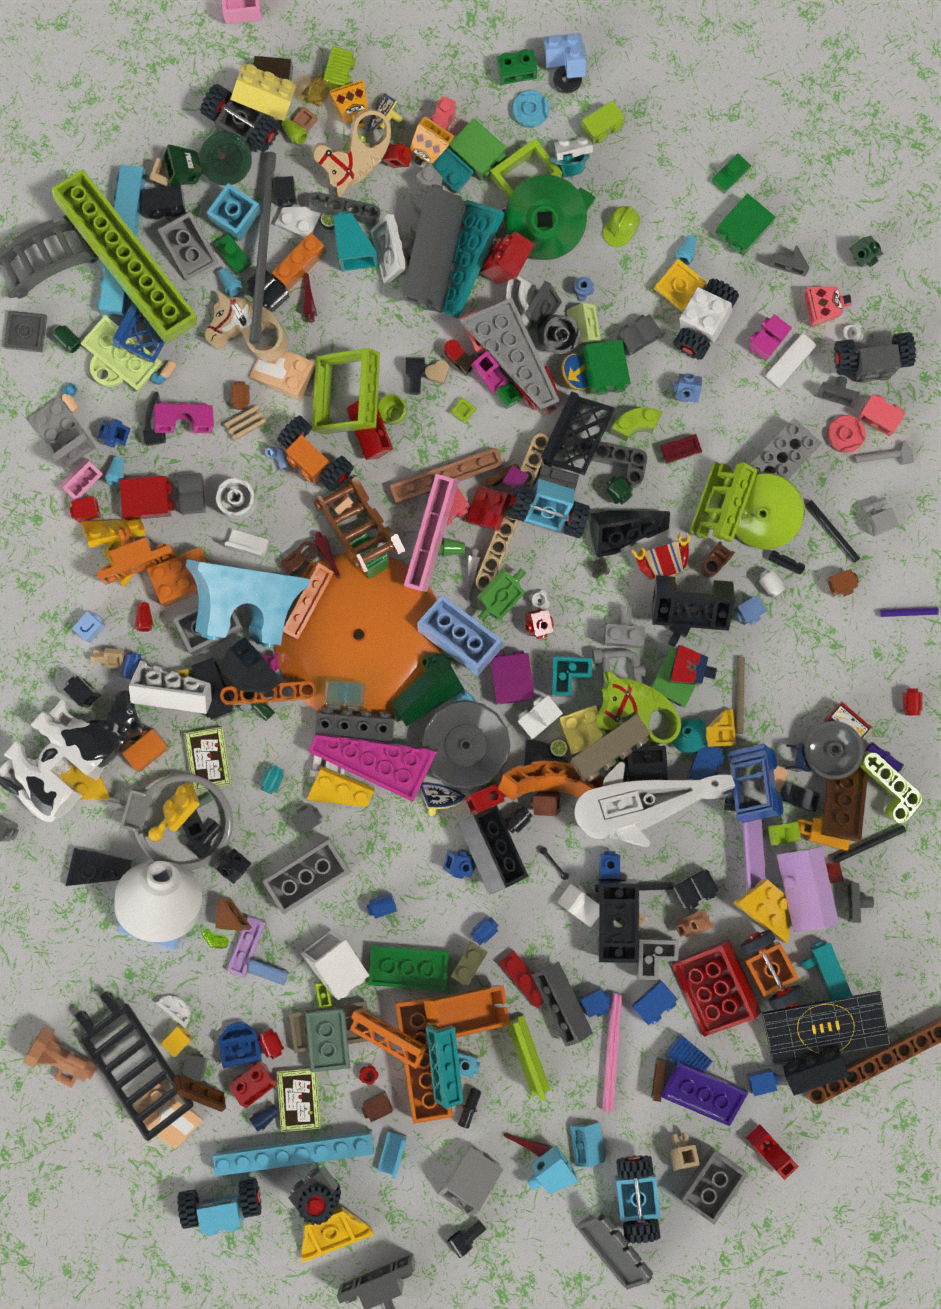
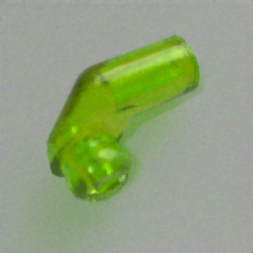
M209 928L201 933L211 948L224 949L228 946L229 940L226 936H214Z

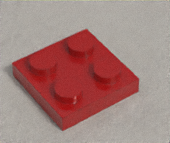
M478 486L465 522L499 531L512 495Z

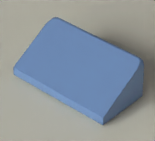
M254 958L250 960L248 966L250 974L281 985L285 984L289 973L287 970Z

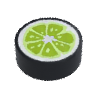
M321 213L320 222L322 227L327 230L334 229L333 216Z
M554 739L549 744V754L556 759L563 758L568 752V744L563 739Z

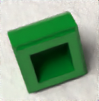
M513 382L496 391L506 409L514 406L523 398Z

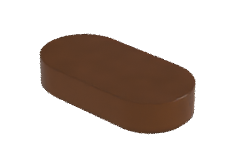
M513 464V466L520 469L518 464ZM512 465L486 479L484 483L487 488H492L502 483Z

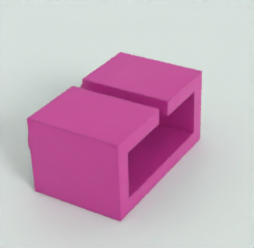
M775 314L771 318L767 317L761 324L763 329L759 333L755 332L749 339L751 344L748 348L764 361L768 360L792 329L790 325Z

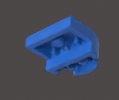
M235 1022L228 1025L222 1035L219 1036L218 1045L220 1047L223 1068L262 1061L260 1039L251 1026L244 1022Z

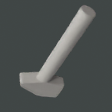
M906 440L902 442L901 448L898 450L854 456L855 463L900 457L901 465L914 462L912 449Z

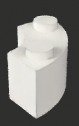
M518 275L517 278L508 281L506 299H513L524 325L530 328L533 323L525 312L533 301L536 285L523 276Z
M570 884L557 903L599 934V904L587 896L589 892L579 885L576 888Z

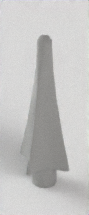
M472 549L471 556H468L466 601L471 599L475 576L481 557H478V549Z

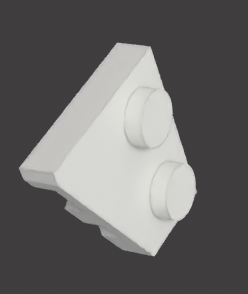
M585 137L577 138L576 141L560 139L558 142H554V151L557 161L563 160V155L571 154V157L592 153L593 145L591 139Z
M283 207L275 225L305 239L310 233H314L320 221L321 213L312 211L309 207Z

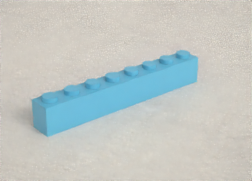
M121 164L120 171H117L116 174L118 186L114 190L115 206L113 208L137 238L147 174L143 167ZM103 264V272L105 273L104 279L100 281V290L102 292L101 297H98L97 307L103 315L125 317L128 295Z
M372 1130L217 1151L213 1155L215 1176L373 1155L375 1150Z

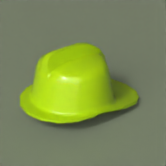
M631 206L616 208L603 229L605 242L612 247L626 245L639 226L640 216L638 212Z

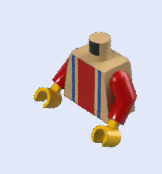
M686 531V537L681 539L680 532L677 534L680 543L676 541L645 551L639 545L640 552L637 554L632 549L631 552L636 557L640 571L654 580L656 575L675 577L681 574L687 565L689 557L688 542L690 541V536Z

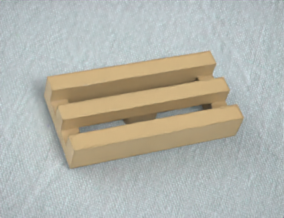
M255 406L226 422L225 426L233 440L236 441L265 425L267 421L259 407ZM256 412L258 413V414L252 416L251 418H249V419L243 421L242 423H240V424L234 426L233 428H231V426L235 425L236 423H238V422L244 420L245 418H247V417L253 415V414L256 413ZM259 418L261 419L259 422L251 425L250 427L242 430L237 434H234L235 431L241 429L242 427L250 424L251 422Z

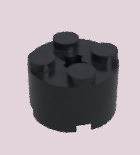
M564 315L548 316L539 327V343L549 352L557 354L568 353L578 345L580 329L571 317ZM557 332H560L562 336L558 337Z

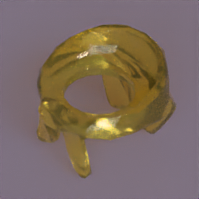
M318 73L301 95L306 102L322 106V101L329 97L323 85H328L329 81L323 80L322 74Z

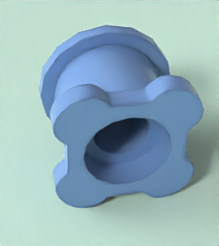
M588 277L578 278L572 287V292L576 293L580 301H585L588 295L594 293L593 283Z

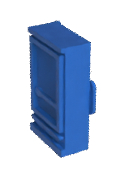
M763 743L728 752L731 775L735 783L733 793L736 819L746 823L783 815L782 797L777 795L774 770L778 766L776 751ZM762 763L763 772L741 777L740 768ZM764 776L767 803L745 808L741 781Z

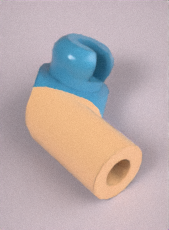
M169 360L160 374L158 372L153 373L151 380L156 382L157 385L162 384L171 376L176 368V364Z
M73 383L66 385L62 394V400L71 413L79 409V406L74 401L77 387Z

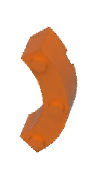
M535 761L531 762V765H520L505 773L498 789L512 801L523 794L541 790L563 792L580 798L582 794L589 790L603 787L604 779L598 776L590 782L588 779L583 782L570 763Z

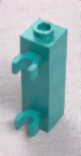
M824 940L813 943L814 947L809 949L812 957L800 961L802 968L807 970L816 965L830 1000L852 996L831 943L824 942Z

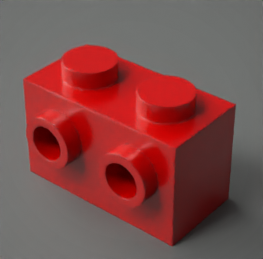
M256 1062L248 1068L246 1073L235 1077L232 1081L233 1083L228 1087L240 1106L248 1108L274 1088L278 1082L266 1064Z

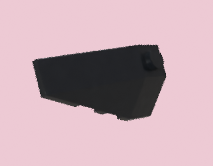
M603 511L591 513L590 532L596 557L617 554L621 552L620 549L628 545L632 547L637 544V541L645 537L649 539L668 530L670 512Z

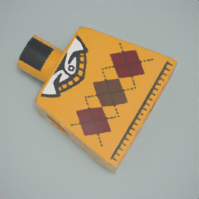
M363 80L329 90L331 100L344 123L352 122L354 116L359 111L368 108ZM363 118L360 120L357 129L365 126Z
M426 116L418 124L410 147L411 151L416 154L414 161L418 165H423L425 161L432 164L455 137Z

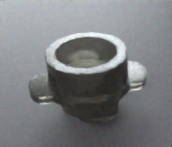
M604 557L588 563V567L592 570V577L595 579L603 574L608 575L610 572Z

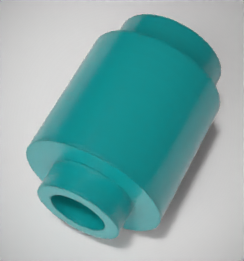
M270 764L260 781L261 790L272 794L273 791L277 792L284 777V770Z

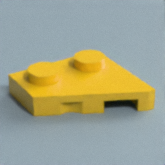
M725 709L706 727L708 747L736 745L733 709Z

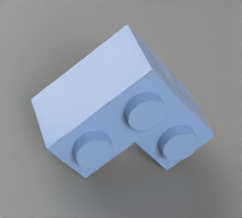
M581 33L544 37L546 67L565 65L567 78L586 76V57Z

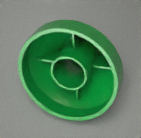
M555 175L534 176L521 183L509 197L505 208V227L508 235L517 232L534 243L529 257L539 260L556 259L569 253L580 242L587 223L586 205L578 189L566 179ZM552 211L553 226L538 227L537 212Z

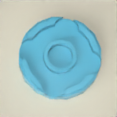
M527 90L521 92L513 102L512 113L514 119L518 124L526 128L540 126L548 117V100L538 91Z

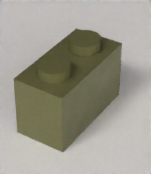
M470 941L454 968L451 977L468 987L487 955V950Z

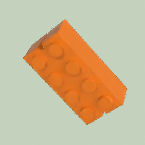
M491 985L424 1000L426 1019L431 1021L427 1022V1025H433L438 1029L452 1025L455 1027L456 1038L510 1025L508 1008L495 1007L494 1005L507 1003L504 985Z

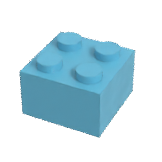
M228 183L206 214L210 222L241 241L260 215L261 209L259 203Z

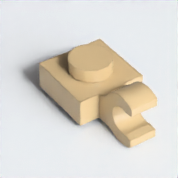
M95 648L93 649V655L90 656L91 662L104 663L105 668L121 669L125 652L122 649L105 648L103 652L102 649Z

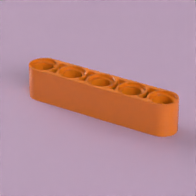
M309 681L280 683L272 689L274 691L272 698L268 699L262 693L254 692V697L251 700H247L243 697L245 691H238L235 686H229L222 689L220 697L221 701L226 705L310 700L315 696L316 687ZM310 686L313 693L305 696L302 693V688ZM285 687L292 688L293 695L291 697L283 695L282 690ZM232 691L235 694V698L232 701H226L224 699L225 692Z

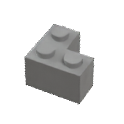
M639 938V963H637L636 978L639 980H658L659 960L678 961L679 941L677 939Z

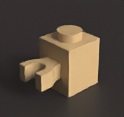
M687 1132L681 1134L682 1141L678 1140L677 1134L671 1135L672 1142L676 1146V1149L669 1151L673 1171L689 1169L700 1165L696 1145H687Z

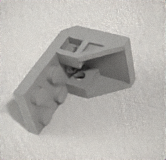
M60 397L29 418L47 443V447L54 460L64 469L96 448Z

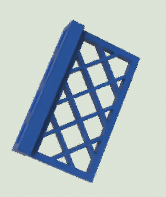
M132 302L113 337L112 346L118 349L122 347L155 363L165 343L162 339L154 340L152 332L155 331L154 328H150L144 316L139 318L142 313ZM144 321L147 329L137 332L136 323ZM149 333L151 342L142 344L139 335ZM136 336L139 345L130 346L126 344L128 338ZM154 346L155 353L153 357L145 353L144 347Z

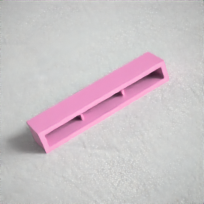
M439 474L435 475L404 586L419 591H428L459 480Z

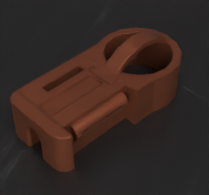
M303 542L300 547L281 561V565L289 575L293 576L292 573L304 565V563L308 564L316 559L318 548L313 542ZM311 545L301 552L304 546ZM315 548L316 552L313 557H304L310 550Z

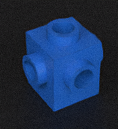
M111 419V421L103 420L99 427L98 439L103 440L104 445L115 448V445L125 446L131 428L123 425V422L117 419Z
M459 849L458 851L447 850L443 869L455 878L471 877L476 864L470 852L464 849Z

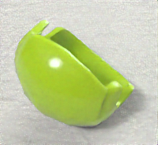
M396 394L385 395L377 405L382 420L389 425L399 424L406 417V403Z

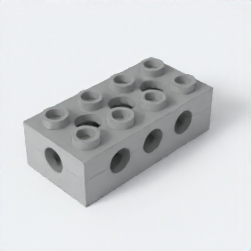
M793 418L753 460L750 466L758 470L757 474L764 473V470H767L770 473H775L789 479L816 451L822 442L797 419ZM790 443L795 444L797 449H792ZM777 457H781L784 463H780Z

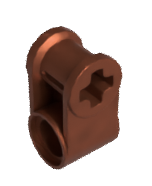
M719 541L702 564L701 573L707 578L714 577L735 552L727 549ZM707 564L714 565L715 571H708Z

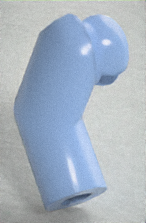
M275 446L266 448V456L277 460L280 470L289 468L284 450Z

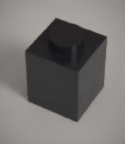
M276 177L275 189L278 206L292 207L296 205L294 177Z
M197 810L182 824L189 841L207 833Z

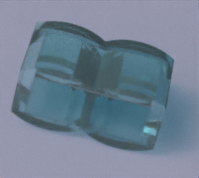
M326 681L324 704L329 706L328 709L340 710L341 706L348 707L349 711H359L360 708H364L366 684Z

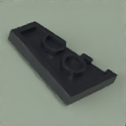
M74 848L65 886L120 880L130 870L132 860Z

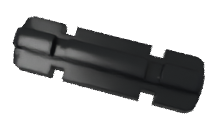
M772 550L768 557L770 561L778 562V565L789 570L793 569L797 574H802L805 569L804 564L796 563V560L783 554L780 555L775 550Z

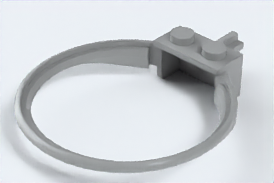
M192 774L172 775L158 781L146 791L137 788L131 789L127 801L113 797L109 798L107 808L124 812L120 828L134 831L141 848L154 861L167 860L158 856L150 848L144 833H140V830H143L152 794L163 786L174 782L190 781L208 788L219 799L226 821L223 838L213 853L201 861L178 865L187 870L204 867L214 861L224 851L230 840L233 828L230 804L223 792L214 783L203 777Z

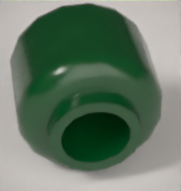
M613 476L606 482L605 493L614 504L620 503L623 505L633 496V487L625 477L620 476L616 478Z

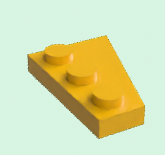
M141 519L81 522L89 548L122 541L118 531L122 529L125 533L124 528L130 527L133 538L146 535Z

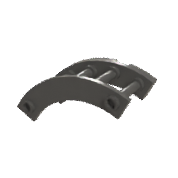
M63 216L64 220L55 223L52 219L39 224L13 238L14 243L7 248L6 246L0 248V265L4 266L14 286V289L8 294L9 298H24L36 285L52 275L76 265L88 262L95 263L99 260V257L67 216ZM76 231L85 251L73 254L63 232ZM53 235L57 237L67 256L53 262L43 242L45 238ZM33 244L37 245L47 265L36 272L25 253V249ZM17 255L29 276L22 282L19 281L11 265L12 260Z

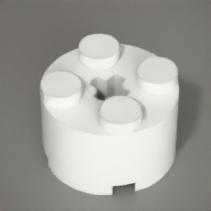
M231 478L219 486L216 502L227 517L233 520H242L249 517L257 508V496L248 482ZM235 496L239 497L238 502H235Z

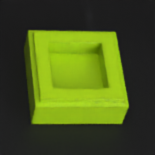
M461 397L450 413L466 424L477 408Z

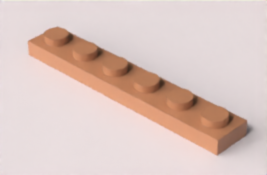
M496 447L389 486L395 503L399 504L430 493L436 474L456 479L460 482L503 467V463Z

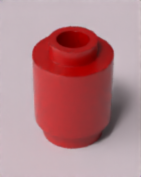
M908 688L907 692H903V711H905V716L921 715V711H923V693L918 692V688Z
M270 1029L258 1035L259 1043L267 1058L271 1056L273 1060L282 1055L281 1050L284 1047L277 1032L274 1033L273 1029Z

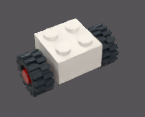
M712 278L704 290L699 287L697 288L679 319L681 330L673 342L674 346L681 350L682 353H686L687 356H691L694 359L702 360L710 347L709 342L714 344L730 317L734 304L739 298L738 291L734 290V287H730V284H725L722 280L719 281Z

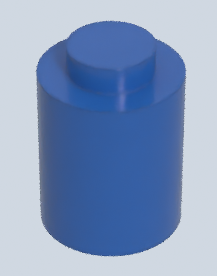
M392 893L369 900L370 904L367 905L369 915L374 916L375 919L397 912Z

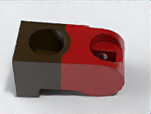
M449 340L444 346L446 357L466 376L472 370L471 363L478 357L474 353L468 356L456 340Z

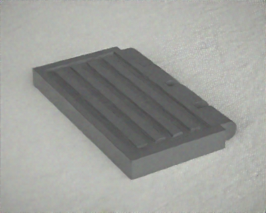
M600 1213L581 1221L576 1226L627 1290L649 1283L653 1278L652 1275L654 1273L645 1262H640L642 1258L632 1246L628 1247L629 1242L619 1230H615L616 1226L607 1215L604 1216Z

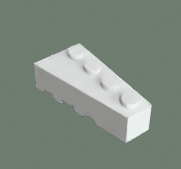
M141 660L129 684L130 702L134 704L207 714L212 701L210 683L189 676L184 678L179 676L177 672L172 671L169 673L163 671L162 667L156 665L151 667Z

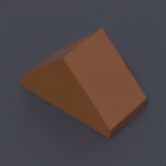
M220 898L218 900L215 928L237 931L250 930L252 928L231 898Z

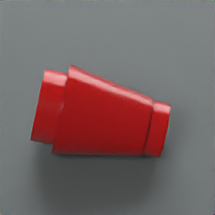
M146 602L138 603L134 626L139 632L151 631L152 626H154L149 603Z

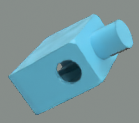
M557 1145L533 1162L532 1167L535 1175L527 1180L532 1191L543 1186L549 1194L578 1182L574 1168Z

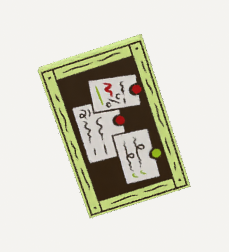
M223 727L184 733L190 774L203 777L214 783L217 787L232 784ZM192 782L195 790L207 789L205 786Z
M310 1068L277 1071L281 1132L320 1129L317 1072H311Z

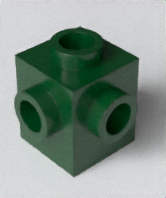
M872 236L863 237L849 248L854 256V261L860 267H872L879 262L878 258L883 255L880 244Z

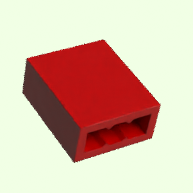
M166 476L120 479L122 517L125 520L171 517V511H174L173 500H170V492L173 491L172 482Z

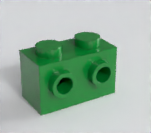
M523 49L517 53L510 54L506 52L497 56V69L501 85L537 79L538 70L534 50Z

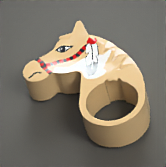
M217 291L219 301L213 306L214 319L205 331L206 340L214 348H223L229 338H234L242 333L249 348L261 360L274 361L286 352L289 343L287 333L269 310L265 307L262 308V331L267 328L278 330L279 339L274 347L261 351L257 350L256 345L249 343L253 301L238 297L227 298L223 293Z

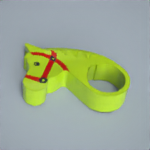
M610 671L604 672L606 684L601 689L603 691V704L596 716V723L601 729H614L620 724L622 717L630 715L632 718L638 714L651 733L648 737V743L665 744L676 739L681 729V720L675 707L664 695L641 682L627 678H618ZM656 710L662 711L669 721V730L662 739L655 737L649 726L652 712Z

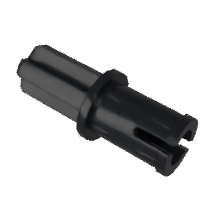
M471 1088L466 1103L462 1105L463 1111L458 1125L463 1128L469 1129L474 1112H477L476 1107L481 1096L479 1089Z

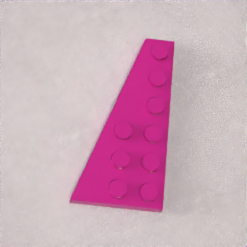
M321 733L315 735L308 750L309 753L412 802L438 751L437 749Z

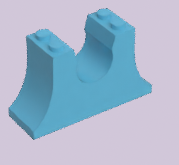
M187 559L186 568L195 579L199 597L195 631L201 633V637L210 640H219V637L226 638L231 626L230 618L233 611L238 606L246 604L251 612V622L249 624L250 639L255 640L256 644L264 647L274 648V645H281L288 610L296 596L309 587L310 579Z

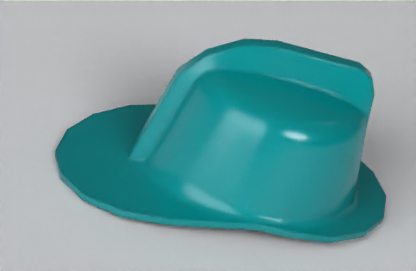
M588 153L571 157V154L563 155V160L557 161L556 156H552L549 158V161L559 165L562 174L570 178L584 171L586 161L590 155Z

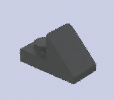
M797 245L792 252L791 258L783 253H774L769 267L804 277L809 271V266Z

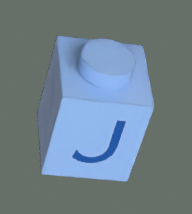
M86 612L72 629L86 642L91 643L105 628V625L101 623L103 619L94 612L92 615Z

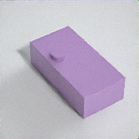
M822 846L778 854L777 859L793 931L825 929L839 924Z

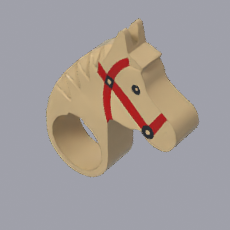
M363 109L354 116L351 124L349 147L346 151L340 149L331 150L325 143H317L312 150L316 162L327 170L328 182L336 187V195L338 197H342L347 188L356 185L373 171L386 153L390 141L391 126L388 119L376 109ZM367 115L381 117L385 127L383 136L377 142L372 143V145L371 143L361 141L357 134L360 120Z

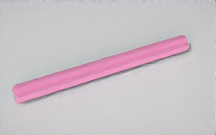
M612 993L610 1002L602 1109L605 1112H613L622 1005V995L619 993Z

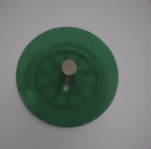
M228 131L217 132L211 135L202 145L199 156L200 166L203 173L212 182L226 186L228 183L234 185L242 181L251 168V150L241 136Z

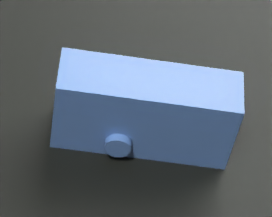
M443 595L440 596L417 623L418 631L476 676L480 675L502 649V639Z

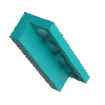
M433 1025L426 1026L434 1101L447 1109L463 1103L455 1027L450 1025L438 1029Z

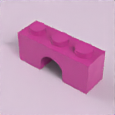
M161 402L154 406V433H174L176 421L179 419L189 421L192 425L193 433H212L213 405H207L206 403L189 405L184 402L178 404Z

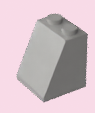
M469 1147L464 1152L438 1192L441 1197L469 1216H472L481 1209L503 1171L496 1160L488 1159L476 1147Z

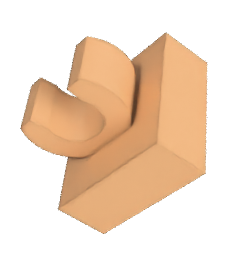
M345 495L335 500L329 506L340 515L346 508H353L351 505L353 502Z

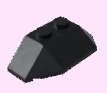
M243 637L227 649L218 666L238 691L267 694L282 683L264 657L246 637Z

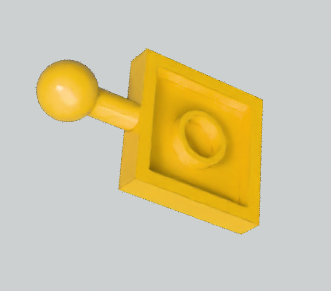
M677 259L655 285L654 290L683 312L697 288L702 289L707 282L681 260Z
M185 781L183 785L177 788L176 793L164 803L162 810L165 819L158 827L155 826L149 830L148 837L151 841L159 842L162 840L164 830L167 827L171 831L176 832L200 805L192 783Z

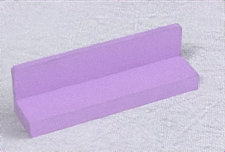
M761 819L746 823L741 822L746 892L754 888L762 879H765Z

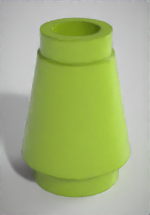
M286 118L281 123V127L294 144L301 145L307 140L308 133L302 126L289 118Z

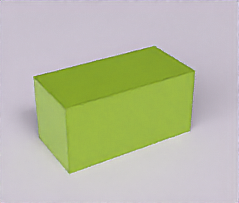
M322 982L316 983L315 988L320 1009L331 1007L333 1004L329 990Z

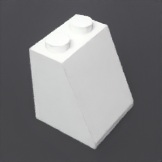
M333 930L329 931L301 953L331 995L338 1000L346 997L350 990L355 986L361 985L365 978L369 976L346 939Z

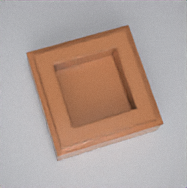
M303 106L292 121L305 128L308 133L318 121V117Z

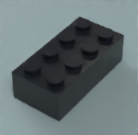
M497 805L458 822L461 833L489 895L529 877Z

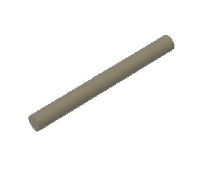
M737 657L736 734L744 733L745 657Z

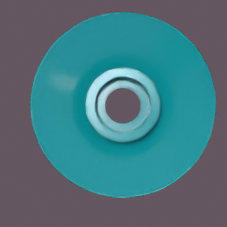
M694 717L681 720L680 732L676 739L672 741L675 748L683 753H694L702 749L707 743L706 723Z

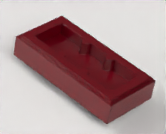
M697 434L660 445L665 464L702 453Z

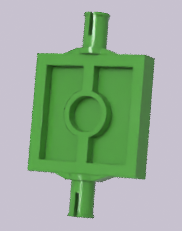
M502 568L477 596L485 608L477 616L482 622L490 614L501 621L524 595L525 591L521 588L519 581L526 572L520 568L512 576Z

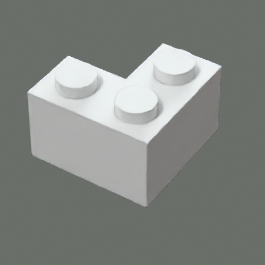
M543 696L539 697L533 703L534 707L531 711L526 709L518 716L520 720L517 723L531 740L563 714L549 696L545 698Z

